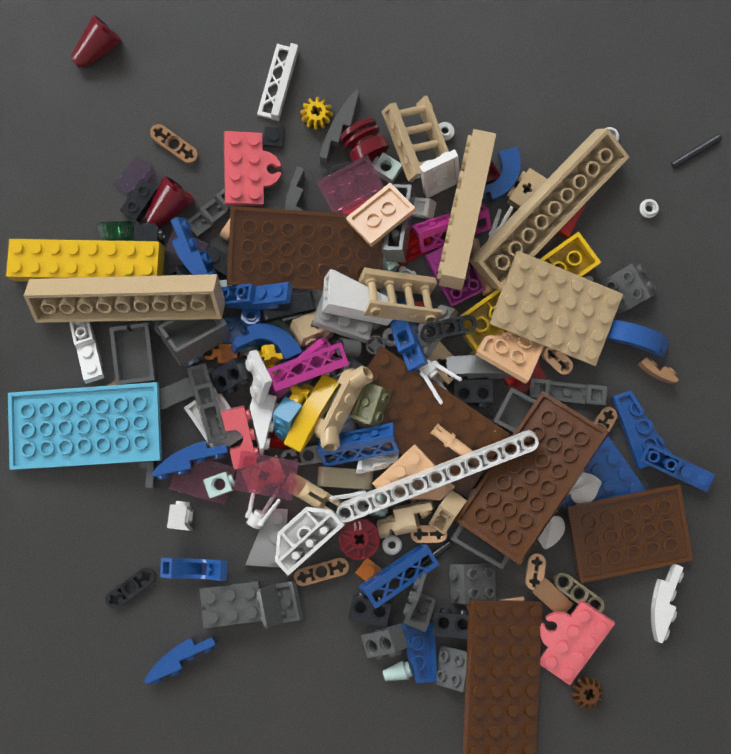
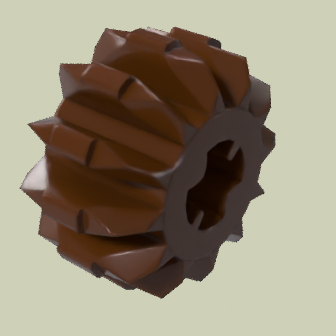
M585 676L584 682L578 678L577 682L580 685H572L577 691L571 692V696L576 697L573 702L575 704L580 703V709L586 706L587 710L591 711L592 704L595 708H598L599 706L596 702L604 701V699L599 697V695L605 694L604 690H599L603 685L600 682L596 684L597 679L594 677L589 680V677ZM585 690L590 691L592 693L590 697L587 695L586 698V695L584 694Z

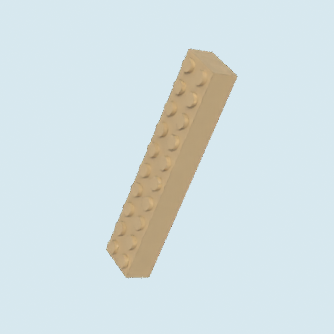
M596 129L469 259L472 266L491 288L502 290L517 251L534 257L629 158L609 129Z
M217 274L29 279L23 295L36 323L222 319L225 299Z

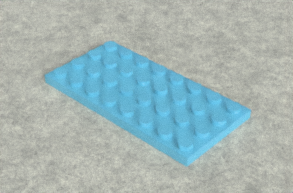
M158 382L8 393L10 470L162 461Z

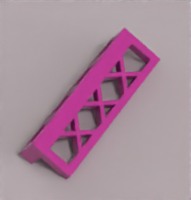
M481 203L478 220L484 218L485 225L476 227L475 235L491 230L489 209L483 203ZM451 212L412 225L413 233L418 238L421 253L444 246V243H446L445 239L440 237L443 232L447 231L448 225H450ZM430 236L434 238L430 244L424 246V238Z
M326 337L320 338L298 357L332 345ZM335 349L331 350L328 358L336 353ZM314 356L309 365L313 367L321 365L324 358ZM300 362L295 363L291 372L295 374L302 372L306 365ZM284 370L278 372L274 376L275 381L285 378L287 372ZM271 384L269 390L274 396H277L278 400L291 390V386L274 391Z
M340 342L268 368L267 371L272 379L273 390L278 391L347 366L349 363ZM339 348L341 357L335 360L329 359L328 356L331 350ZM314 356L324 358L321 365L313 367L309 364ZM300 362L306 365L302 372L296 374L291 372L295 363ZM282 369L287 372L285 378L275 381L273 371Z

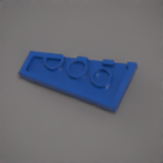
M631 390L611 397L637 469L650 466L639 461L647 443L672 454L664 445L665 442L662 437H659L653 428L654 425L651 420H648L644 414L642 406Z

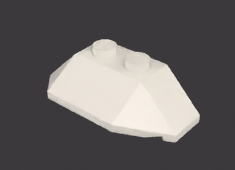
M305 507L278 532L275 562L288 576L345 524L332 510Z

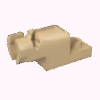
M292 471L282 487L315 508L332 510L326 506L328 501L336 506H339L341 500H330L329 497L333 495Z
M434 500L396 506L393 509L394 516L392 514L377 520L380 538L390 537L392 531L396 536L414 532L420 526L417 513L419 515L431 513V510L435 507Z

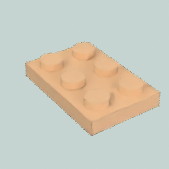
M389 183L346 217V221L372 247L411 216L416 209Z

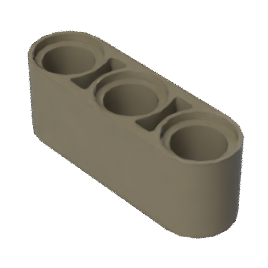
M318 467L317 486L373 490L374 471L357 474V469Z
M566 573L554 575L552 579L553 585L576 604L584 600L590 605L592 600H597V610L600 612L604 610L603 600ZM562 576L567 579L564 587L558 585V579ZM577 588H581L583 594L580 598L576 599L574 591Z

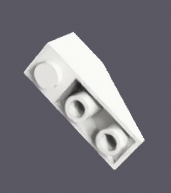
M269 394L265 403L258 404L256 399L252 397L250 405L251 423L258 449L262 456L264 450L269 449L271 439L268 438V435L274 429L272 421L273 412L279 406L276 403L277 396Z

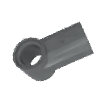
M335 334L329 340L331 345L341 342L346 357H359L361 353V343L359 340H351L339 334ZM336 348L337 355L341 356L339 348Z

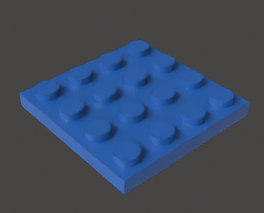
M607 437L584 470V472L590 473L601 480V486L593 500L646 490L611 439ZM569 494L561 505L566 510L567 505L577 503L572 500L571 494Z

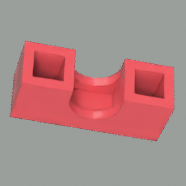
M245 405L222 410L221 414L225 432L236 430L243 436V441L240 445L230 448L233 468L238 469L256 465L257 459L260 456L258 447L253 446L252 440H256L254 429L249 428L248 421H252L249 409L245 410Z

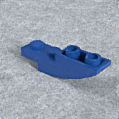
M182 217L172 219L171 222L178 238L171 242L186 268L192 275L217 274L213 270L212 259L206 250H198V242L191 233L189 221Z
M285 282L255 286L249 283L221 287L225 299L224 307L237 309L278 308L279 304L290 303L292 284Z
M403 300L400 303H398L407 305L406 300ZM392 320L390 325L398 352L403 355L408 371L414 372L427 365V359L417 336L419 332L415 322Z
M203 441L183 448L158 465L152 472V477H158V480L170 478L169 474L177 473L178 476L188 474L189 470L193 469L192 461L198 464L206 462L208 457H214V460L225 458V454L229 453L228 445L209 448L208 443Z
M647 443L639 460L706 492L715 474Z
M215 636L197 644L194 637L174 647L151 669L144 680L145 684L151 682L152 685L163 681L162 677L168 674L170 677L180 674V669L184 667L183 659L187 662L196 658L195 654L202 651L205 654L214 650L213 646L217 644Z

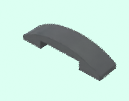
M535 378L530 380L529 397L538 399L543 391L560 402L606 405L607 386L554 382Z

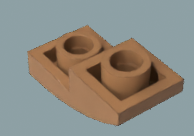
M646 357L637 364L646 373L665 383L674 384L679 380L672 368L664 366L659 370L657 363L651 358L648 359Z
M546 578L532 591L553 612L566 613L574 605Z

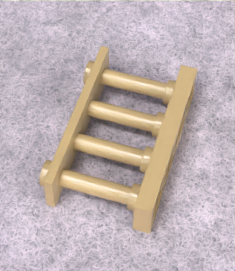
M424 96L416 104V107L399 110L395 102L390 103L381 111L408 181L415 180L421 175L420 166L426 162H419L415 152L433 148L437 158L444 152H449L428 96ZM420 113L424 124L405 127L402 117ZM427 131L430 141L414 145L411 143L410 134Z
M364 267L358 279L359 283L369 288L370 300L363 312L364 316L425 324L439 321L443 310L434 309L430 297L437 284L435 277ZM376 288L387 290L389 302L378 301ZM395 291L405 293L407 305L397 304ZM412 293L423 296L424 307L415 306Z

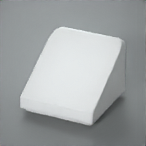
M415 197L414 207L416 211L412 216L427 220L432 219L436 202L430 198Z

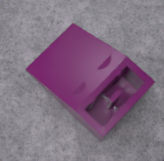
M443 247L425 256V261L433 277L436 278L438 285L440 279H437L440 261H442ZM470 262L468 263L462 290L439 286L451 307L486 290L476 269Z

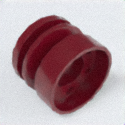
M373 117L353 124L340 135L341 142L345 143V149H352L349 156L355 166H362L375 160L377 156L380 157L390 147L384 135H377L380 128L375 126L377 122Z
M355 519L347 522L339 534L341 550L346 556L354 560L370 558L379 547V532L372 522L365 519ZM363 534L364 543H358L357 545L354 536Z

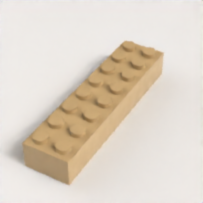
M473 129L472 136L468 135L449 219L450 225H448L446 233V243H444L442 251V261H440L437 279H440L439 286L462 290L496 133Z

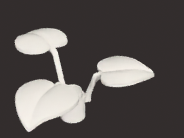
M583 472L569 492L572 500L576 503L592 501L601 486V480L590 473ZM560 516L552 517L538 538L544 549L552 547L560 540L565 531L564 520Z

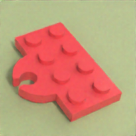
M224 131L225 205L263 207V189L270 188L279 180L281 172L270 174L267 171V167L272 166L279 169L281 164L275 155L262 150V133Z
M584 600L580 601L571 615L559 611L548 614L546 620L557 624L554 630H549L544 623H541L540 637L547 646L540 656V665L569 685L615 625L613 620Z

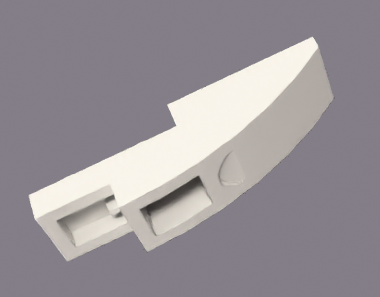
M69 322L84 382L87 384L103 379V363L91 322Z
M676 564L671 565L665 581L657 579L652 597V632L654 640L662 644L664 640H667L670 633L669 625L671 622H674L677 615L676 607L671 605L670 601L675 599L677 593L675 588L677 583L681 582L684 572H682L683 567Z

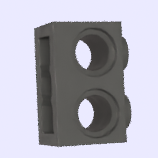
M401 624L373 630L361 635L367 658L376 657V660L387 657V654L390 657L400 655L401 650L408 647Z

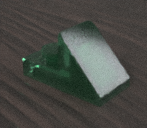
M132 221L100 222L97 224L101 241H132L134 239Z

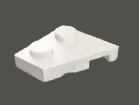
M385 443V444L382 445L383 447H386V448L391 447V446L388 445L387 443ZM365 447L363 450L373 451L374 448ZM399 453L358 460L356 473L360 474L389 468L398 460Z

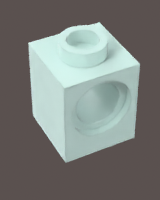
M382 153L380 157L377 156L372 163L373 173L393 184L402 169L400 162L385 153ZM383 164L390 165L391 169L389 171H383L381 169V166Z
M227 472L203 480L211 499L234 491L232 487L235 486L233 477L228 475ZM219 479L225 481V487L222 490H218L215 487V483Z

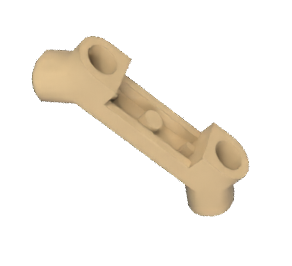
M360 366L357 369L346 368L342 372L338 383L342 385L325 419L319 418L314 429V434L320 439L323 449L335 451L340 447L339 434L362 388L373 381V374L367 367Z

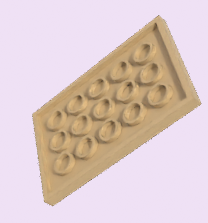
M517 251L489 324L596 366L623 294Z

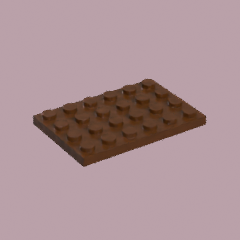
M680 484L566 506L580 583L693 560Z

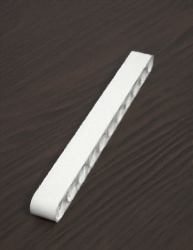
M530 430L513 435L343 501L339 504L336 515L343 523L350 522L532 452L538 447V437ZM531 436L535 439L531 445L524 443L526 437ZM508 444H514L516 449L513 452H507L505 447ZM495 451L498 455L495 459H489L486 456L487 453ZM471 458H476L479 464L473 467L468 464V461ZM457 465L461 470L454 474L449 469L451 466ZM433 473H440L442 478L438 481L433 480L431 477ZM421 480L424 485L417 488L413 485V482ZM403 487L405 493L399 495L395 492V488ZM379 494L386 495L387 500L381 502L377 499L376 496ZM360 501H366L369 504V507L363 509L359 506L358 503ZM342 508H347L350 510L351 514L345 516L341 513L340 510Z

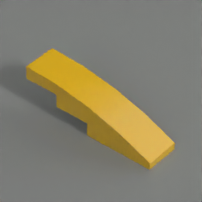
M325 374L322 375L296 417L284 441V445L299 453L302 452L313 436L319 418L323 417L331 405L330 400L341 386L337 380Z

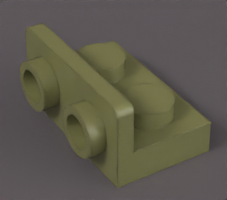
M372 383L365 385L357 398L351 418L373 426L380 425L384 419L385 408L391 398V390Z

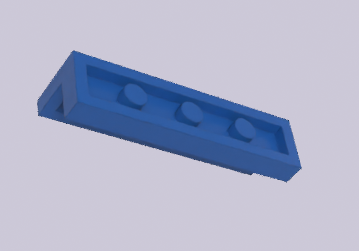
M393 423L340 433V447L335 451L323 449L318 438V453L325 467L399 453ZM390 442L393 445V447L388 448L382 446L383 444ZM365 447L374 448L373 451L363 450ZM351 450L355 452L353 455L345 454V451ZM333 454L336 458L327 459L326 455Z
M421 543L365 581L359 588L376 609L414 583L417 577L421 578L423 572L427 574L437 567L439 563L428 545ZM428 555L432 564L427 567H421L422 558ZM407 568H416L413 577H404ZM393 578L400 579L397 588H388L390 580ZM377 589L384 590L382 598L376 602L371 593Z

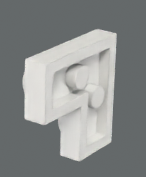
M249 351L246 368L253 375L250 393L258 404L265 403L272 379L258 351Z

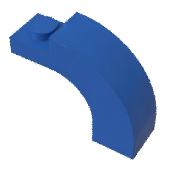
M518 147L499 151L497 157L501 169L500 177L495 182L485 185L482 200L487 199L486 196H489L490 203L496 202L507 195L514 186L521 168Z
M613 320L606 338L611 343L634 346L662 358L665 357L669 339L663 337L664 334L619 320Z
M270 324L247 326L245 333L235 337L231 345L232 352L236 354L253 346L274 344L276 353H282L283 359L280 360L281 364L296 359L302 353L300 346L288 332Z
M161 558L160 577L209 579L226 581L228 568L227 561Z

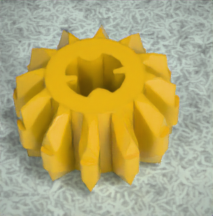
M316 97L315 102L309 98V104L303 103L304 109L300 111L301 115H303L302 122H307L308 128L313 124L314 130H317V125H320L323 129L325 128L324 122L329 124V117L333 116V113L330 111L331 105H326L325 99L319 102V97ZM317 111V113H320V115L317 116L313 112Z

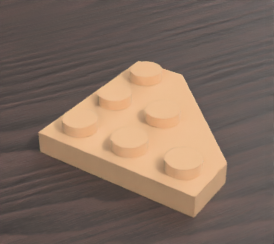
M507 331L495 336H485L475 355L526 384L531 377L544 346Z
M414 444L372 484L379 488L436 465ZM436 472L431 477L433 480L438 481L442 478V475ZM415 480L413 485L420 488L424 483L421 480ZM448 483L410 499L441 500L455 486L452 483ZM397 487L395 492L402 495L405 493V489Z

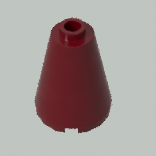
M94 15L91 17L71 54L73 57L71 61L79 68L82 66L86 68L120 45L122 39L104 21Z
M165 176L144 216L146 219L145 223L156 224L160 229L190 206L195 200L194 197L187 190L185 192L181 188L182 186L173 179Z

